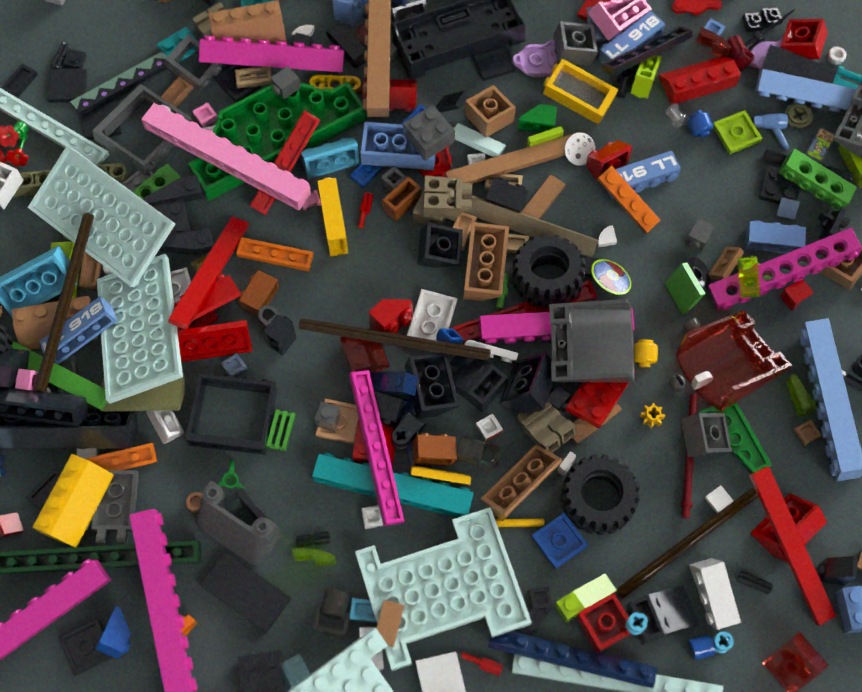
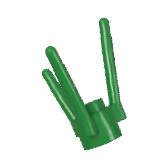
M232 459L229 472L223 476L222 481L217 483V485L228 488L236 486L239 489L245 490V487L238 483L239 478L234 473V460Z

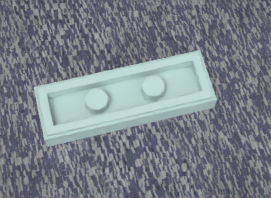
M458 123L454 127L455 140L485 154L497 157L505 150V144L490 137H485L483 134Z

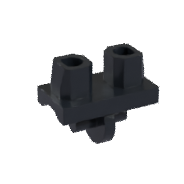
M841 207L839 211L828 210L827 213L819 214L818 220L823 228L819 236L820 239L841 232L838 230V227L843 229L849 225L851 219L845 215L847 209Z

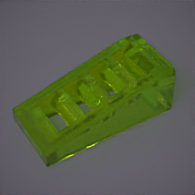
M795 373L791 374L786 383L797 415L802 416L813 413L817 409L815 402Z

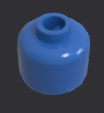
M699 110L689 115L687 120V126L692 136L704 138L710 135L709 131L713 128V123L707 112Z

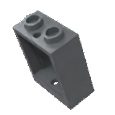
M187 34L165 59V67L190 83L194 89L200 92L203 88L206 89L211 83L210 79L214 75L217 76L221 72L222 67L221 63H212L209 69L198 79L179 65L178 62L191 48L199 53L200 43Z

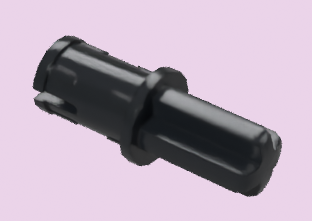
M634 67L621 73V76L618 78L619 83L616 97L621 98V95L622 98L626 97L628 86L632 83L631 76Z

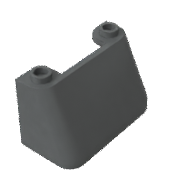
M210 480L202 493L197 516L199 529L252 565L262 564L282 537L278 525L268 518H259L251 527L224 508L223 502L226 498L223 496V490L219 485Z

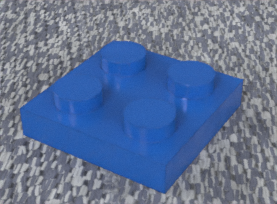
M565 513L531 536L555 570L588 547L587 542Z

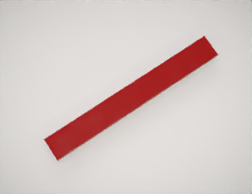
M231 217L169 317L168 323L187 330L239 244L241 237H243L248 229L249 222Z
M590 280L583 283L581 292L578 293L574 300L570 299V303L588 302L597 299V294ZM524 302L489 315L550 311L540 305L539 307L533 306L532 302ZM479 318L451 327L463 338L462 345L468 340L475 341L480 339Z
M765 466L750 474L749 477L815 624L820 626L836 617V614L769 466Z

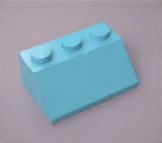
M353 137L342 138L333 143H325L316 148H307L301 153L302 163L308 179L360 164L358 144Z

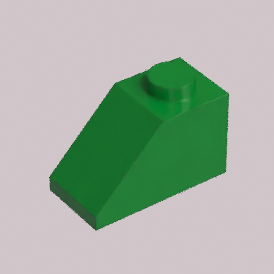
M539 104L519 117L518 130L542 133L554 129L557 106Z

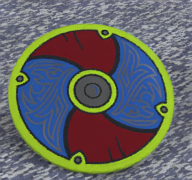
M606 259L597 260L592 264L591 274L595 282L602 289L615 295H623L629 292L631 289V279L620 265Z

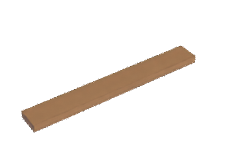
M573 134L445 172V176L454 179L462 178V183L473 184L566 156L565 145Z

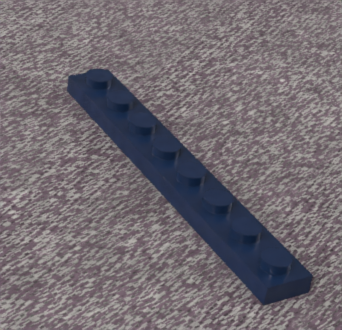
M512 631L495 637L491 636L488 648L654 689L657 667Z

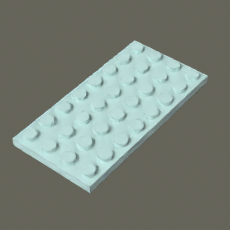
M66 146L28 206L30 210L73 243L76 241L83 214L90 213L94 215L85 252L134 288L175 226L173 221L70 146Z
M163 254L153 258L135 288L129 286L114 273L97 279L98 297H102L112 306L117 318V322L101 333L106 401L111 404L182 378L177 326L168 323L169 317L175 309L168 256Z

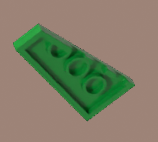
M734 397L699 412L725 413L732 453L751 473L765 466L771 467L770 460Z

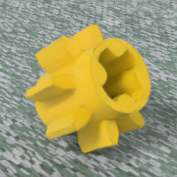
M655 403L650 407L645 405L643 408L645 412L640 414V417L644 418L643 425H649L650 429L656 424L660 427L662 424L661 420L665 418V414H661L663 407H657Z

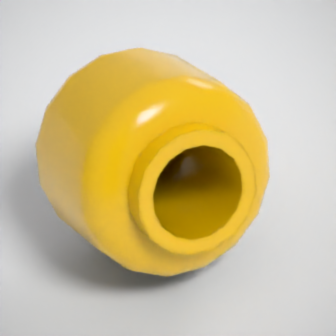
M640 339L638 343L634 344V362L639 363V367L650 368L651 364L657 362L658 346L653 343V340Z

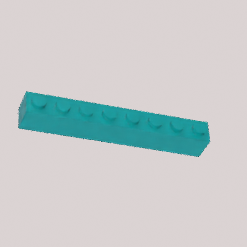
M329 453L318 455L312 475L314 482L377 497L369 463L358 464L352 459H338L335 455ZM393 472L401 504L456 518L469 514L474 492H470V489L465 487H459L458 489L451 487L450 484L445 482L438 484L432 482L429 478L420 477L418 479L412 477L409 473L401 472V474Z

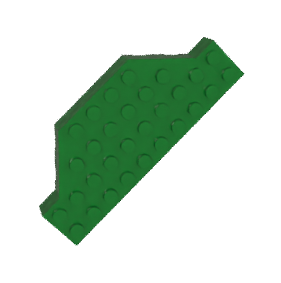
M348 82L334 89L325 88L324 90L315 88L314 85L300 83L301 88L285 99L280 95H276L271 89L272 85L219 111L218 120L212 132L220 138L228 139L235 146L243 147L246 152L258 155L265 162L274 163L304 110L320 119V122L303 151L366 120V110H363L362 102ZM201 158L188 163L191 174L198 176L200 188L208 201L245 183Z

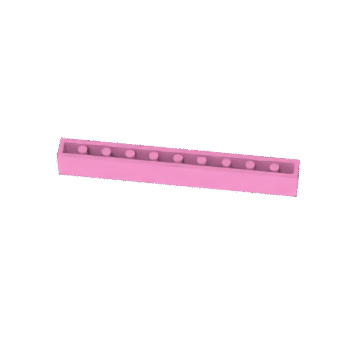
M153 103L141 119L146 130L299 211L311 195L310 185L306 180L294 177L289 171L277 168L272 162H265L258 155L246 152L243 147L231 144L228 139L216 136L211 130L201 128L196 122H190L178 113H172L163 105L159 106Z

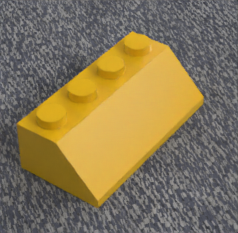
M71 454L33 528L43 535L76 548L114 475L86 459Z

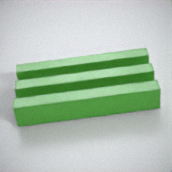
M276 409L266 445L267 448L281 451L287 450L296 416L295 413L282 412ZM282 416L281 423H280L279 430H278V434H277L276 441H275V445H274V444H272V443H273L274 435H275V432H276L278 420H279V417ZM286 418H290L283 445L279 446Z

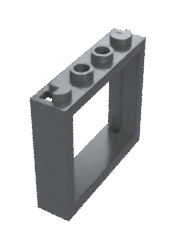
M140 84L92 131L94 140L146 175L149 171H153L157 163L161 159L166 158L169 151L176 147V145L164 140L142 161L108 136L143 102L150 106L153 103L169 107L172 113H178L190 122L191 117Z

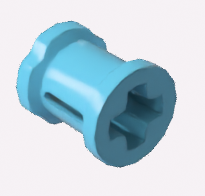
M638 612L633 613L626 622L627 631L633 635L641 634L647 627L648 620L646 616ZM640 621L641 624L634 627L633 622Z
M720 632L712 638L715 652L720 654L728 651L734 644L733 637L727 632ZM724 640L726 643L720 646L718 642Z

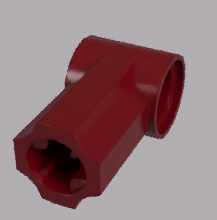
M735 35L728 38L726 46L739 71L742 72L755 59V56L745 47L741 37Z

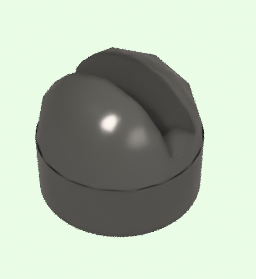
M697 317L683 325L692 334L700 330V322Z
M677 374L671 378L669 384L673 390L681 391L685 387L686 380L684 376Z

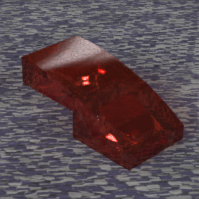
M701 27L696 43L711 47L710 54L728 57L732 46L721 36Z

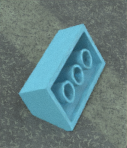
M59 246L0 277V302L11 317L12 309L39 305L61 294L70 261Z

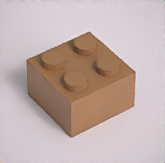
M493 85L465 100L464 115L485 137H488L514 122L516 107Z
M840 247L834 248V250L837 252L843 251V249ZM862 248L859 256L855 259H845L835 267L828 266L823 268L820 273L850 291L862 275Z

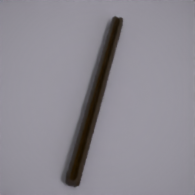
M84 213L82 216L34 387L36 391L46 392L94 220V215L90 213Z
M301 318L299 322V329L481 360H489L491 350L305 318Z
M754 486L619 586L616 591L621 598L626 597L758 498Z

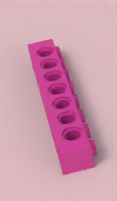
M851 227L709 284L708 292L717 311L721 309L727 310L733 307V304L738 302L745 303L753 296L765 295L769 290L773 288L780 289L793 280L794 282L800 281L805 275L810 273L812 275L817 274L825 267H835L845 259H855L859 256L862 246ZM840 247L843 249V251L837 252L834 250V248ZM822 254L825 258L818 259L816 255ZM804 261V262H806L808 265H807V266H800V265L798 264V262ZM783 268H786V269H788L790 272L787 273V274H784V273H782L780 270L783 269ZM767 275L770 276L772 279L770 281H765L762 277ZM752 283L754 287L747 288L744 284ZM734 290L736 291V294L729 295L727 294V291Z

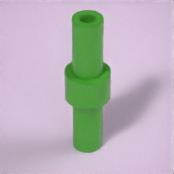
M504 273L502 296L497 297V310H503L505 297L508 295L507 283L509 275Z

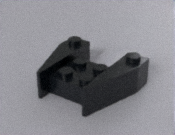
M197 175L179 178L143 198L145 202L175 223V226L159 249L161 252L198 255L210 252L214 246L210 228L196 231L190 230L184 202L201 199V189Z

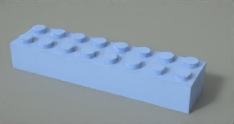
M829 318L805 322L803 329H801L799 342L800 346L805 349L803 354L804 363L809 366L810 370L808 371L809 383H813L814 387L812 397L814 401H817L818 408H816L818 420L821 419L823 425L821 427L822 438H826L827 445L825 446L827 457H830L832 462L830 464V473L832 476H835L836 482L860 478L862 476V450Z

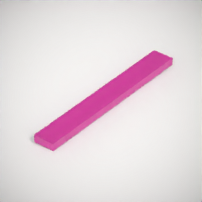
M369 370L350 372L349 379L383 526L402 524L404 517Z

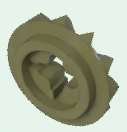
M793 103L785 109L784 114L788 117L790 127H797V130L802 127L805 129L813 120V113L805 104ZM795 114H797V116L801 115V119L799 120V118H794Z

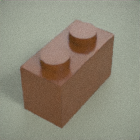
M408 176L382 200L383 211L393 220L397 221L418 202L422 194V188Z
M258 270L255 275L250 277L248 287L239 296L241 308L258 316L260 308L269 305L280 287L278 279Z
M421 433L412 441L413 464L452 466L457 460L455 437L447 434L432 436L428 433Z

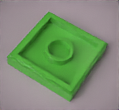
M687 262L682 263L664 283L682 315L688 313L705 295L703 288Z

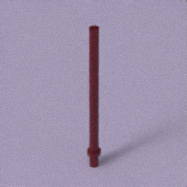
M690 394L689 416L697 414L698 394ZM687 450L683 501H681L680 505L682 507L683 519H690V508L693 507L691 493L694 457H688Z

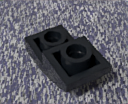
M762 8L760 13H744L742 16L747 32L767 29L781 18L778 8Z

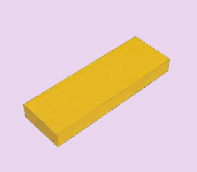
M414 465L410 467L411 475L468 485L471 483V477L467 474Z

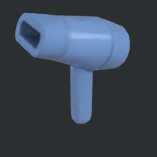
M774 113L754 116L752 118L756 128L772 129L782 149L787 150L789 148V144L780 130L786 129L788 125L786 114Z

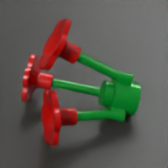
M17 121L13 127L10 125L7 127L0 126V143L2 146L14 147L17 144L16 140L21 139L19 148L7 151L6 160L14 166H26L29 159L26 154H23L22 150L25 141L28 139L26 134L29 129L22 121Z

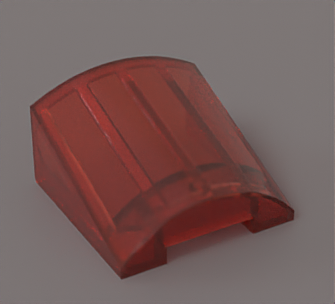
M745 310L687 332L675 354L690 384H692L696 375L706 371L711 373L713 380L695 391L707 403L721 412L792 367L791 363L781 352L774 353L755 331L754 326L756 323Z

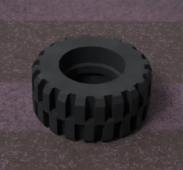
M543 235L541 238L538 236L534 237L532 241L528 240L523 243V247H519L513 259V285L517 289L518 295L520 297L523 296L524 301L527 303L532 302V305L536 307L540 305L543 308L549 309V304L570 303V299L574 300L578 296L584 283L585 260L583 259L582 252L578 250L574 243L570 244V240L566 238L560 239L557 235H554V237ZM542 264H554L562 268L565 274L559 278L548 280L536 276L532 270Z
M597 454L591 455L589 459L584 457L580 459L578 464L575 463L565 477L561 493L562 508L564 513H568L569 520L577 523L576 527L581 530L582 527L587 529L586 533L592 534L593 531L597 532L598 535H604L605 532L609 534L614 533L618 528L622 529L630 521L638 507L640 500L638 490L640 486L639 482H635L636 475L634 472L628 471L629 466L626 463L623 465L618 463L620 459L616 457L613 460L608 459L609 455L602 454L601 458H598ZM592 479H602L611 483L619 496L617 505L607 511L591 508L582 497L583 485Z

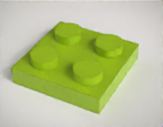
M745 110L713 123V128L729 155L760 143L763 139Z

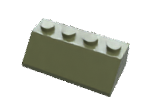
M182 372L183 377L111 404L107 402L102 411L180 410L186 394L184 372ZM103 378L101 387L105 389V382Z

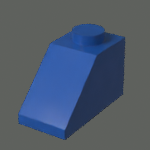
M116 606L95 649L116 659H119L122 653L126 654L131 645V642L128 641L131 633L120 607Z

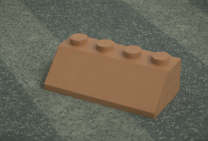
M278 0L208 13L215 40H222V37H231L233 41H240V38H246L258 43V40H269V44H276V41L287 42Z
M472 222L463 299L485 301L502 296L509 226Z
M89 296L73 298L71 300L66 321L92 302ZM59 301L12 309L13 327L19 345L31 351L42 349L39 341L50 334Z
M536 444L481 498L486 508L491 507L496 518L503 521L560 465L562 459Z

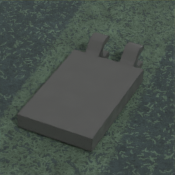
M107 470L114 476L93 515L91 529L97 531L96 544H99V546L108 545V531H117L116 543L127 545L128 531H132L129 515L136 512L139 472L137 470Z

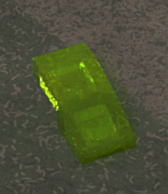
M757 256L737 258L741 298L760 297Z
M309 548L293 549L295 561L314 559L316 567L336 564L335 556L328 552Z

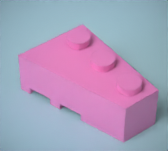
M611 0L605 3L603 1L598 2L588 14L609 41L651 10V7L645 0Z

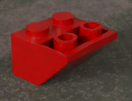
M382 299L368 312L370 327L373 330L398 334L399 329L403 325L407 326L413 319L412 301Z

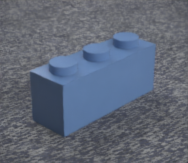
M759 220L750 221L746 228L745 249L787 254L805 246L806 227L781 225L777 222L764 223Z

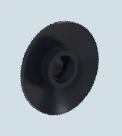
M688 257L684 263H688L703 290H708L711 278L708 275L709 270L707 266L697 257Z

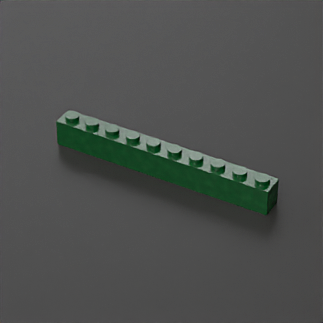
M198 540L168 542V545L165 546L166 554H170L172 565L202 563L201 542ZM135 544L0 552V575L77 571L81 569L79 565L88 559L91 561L98 560L104 569L140 566Z

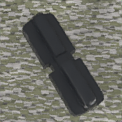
M64 42L60 44L56 53L58 55H55L51 63L52 69L62 68L67 51L71 49L69 44Z
M328 531L314 533V535L296 536L297 547L312 546L314 543L315 545L327 544L331 541Z
M741 571L738 575V582L749 587L754 586V589L765 594H770L773 589L772 583L761 578L756 579V576Z

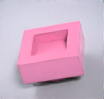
M208 102L192 111L202 127L218 119L217 114Z

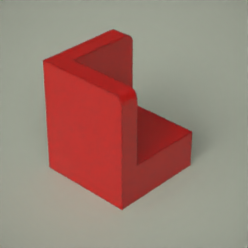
M802 279L785 288L780 298L793 311L799 306L801 301L811 296L813 291Z

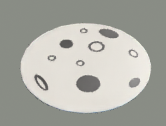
M585 133L573 134L565 145L566 157L574 165H585L588 154L595 150L594 141Z

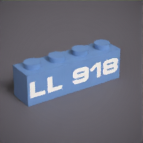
M652 11L648 12L638 19L637 22L628 26L624 32L617 34L611 42L605 43L599 50L598 60L605 63L662 35L665 23Z
M669 151L615 170L638 193L644 188L656 187L665 181H674L678 177L681 168L673 151ZM608 192L611 200L614 199L612 195Z
M98 297L65 322L54 363L59 365L117 322L112 306L102 297ZM49 334L39 341L43 354Z

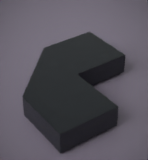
M549 586L528 590L532 609L528 610V614L532 624L516 629V633L535 632L553 607Z

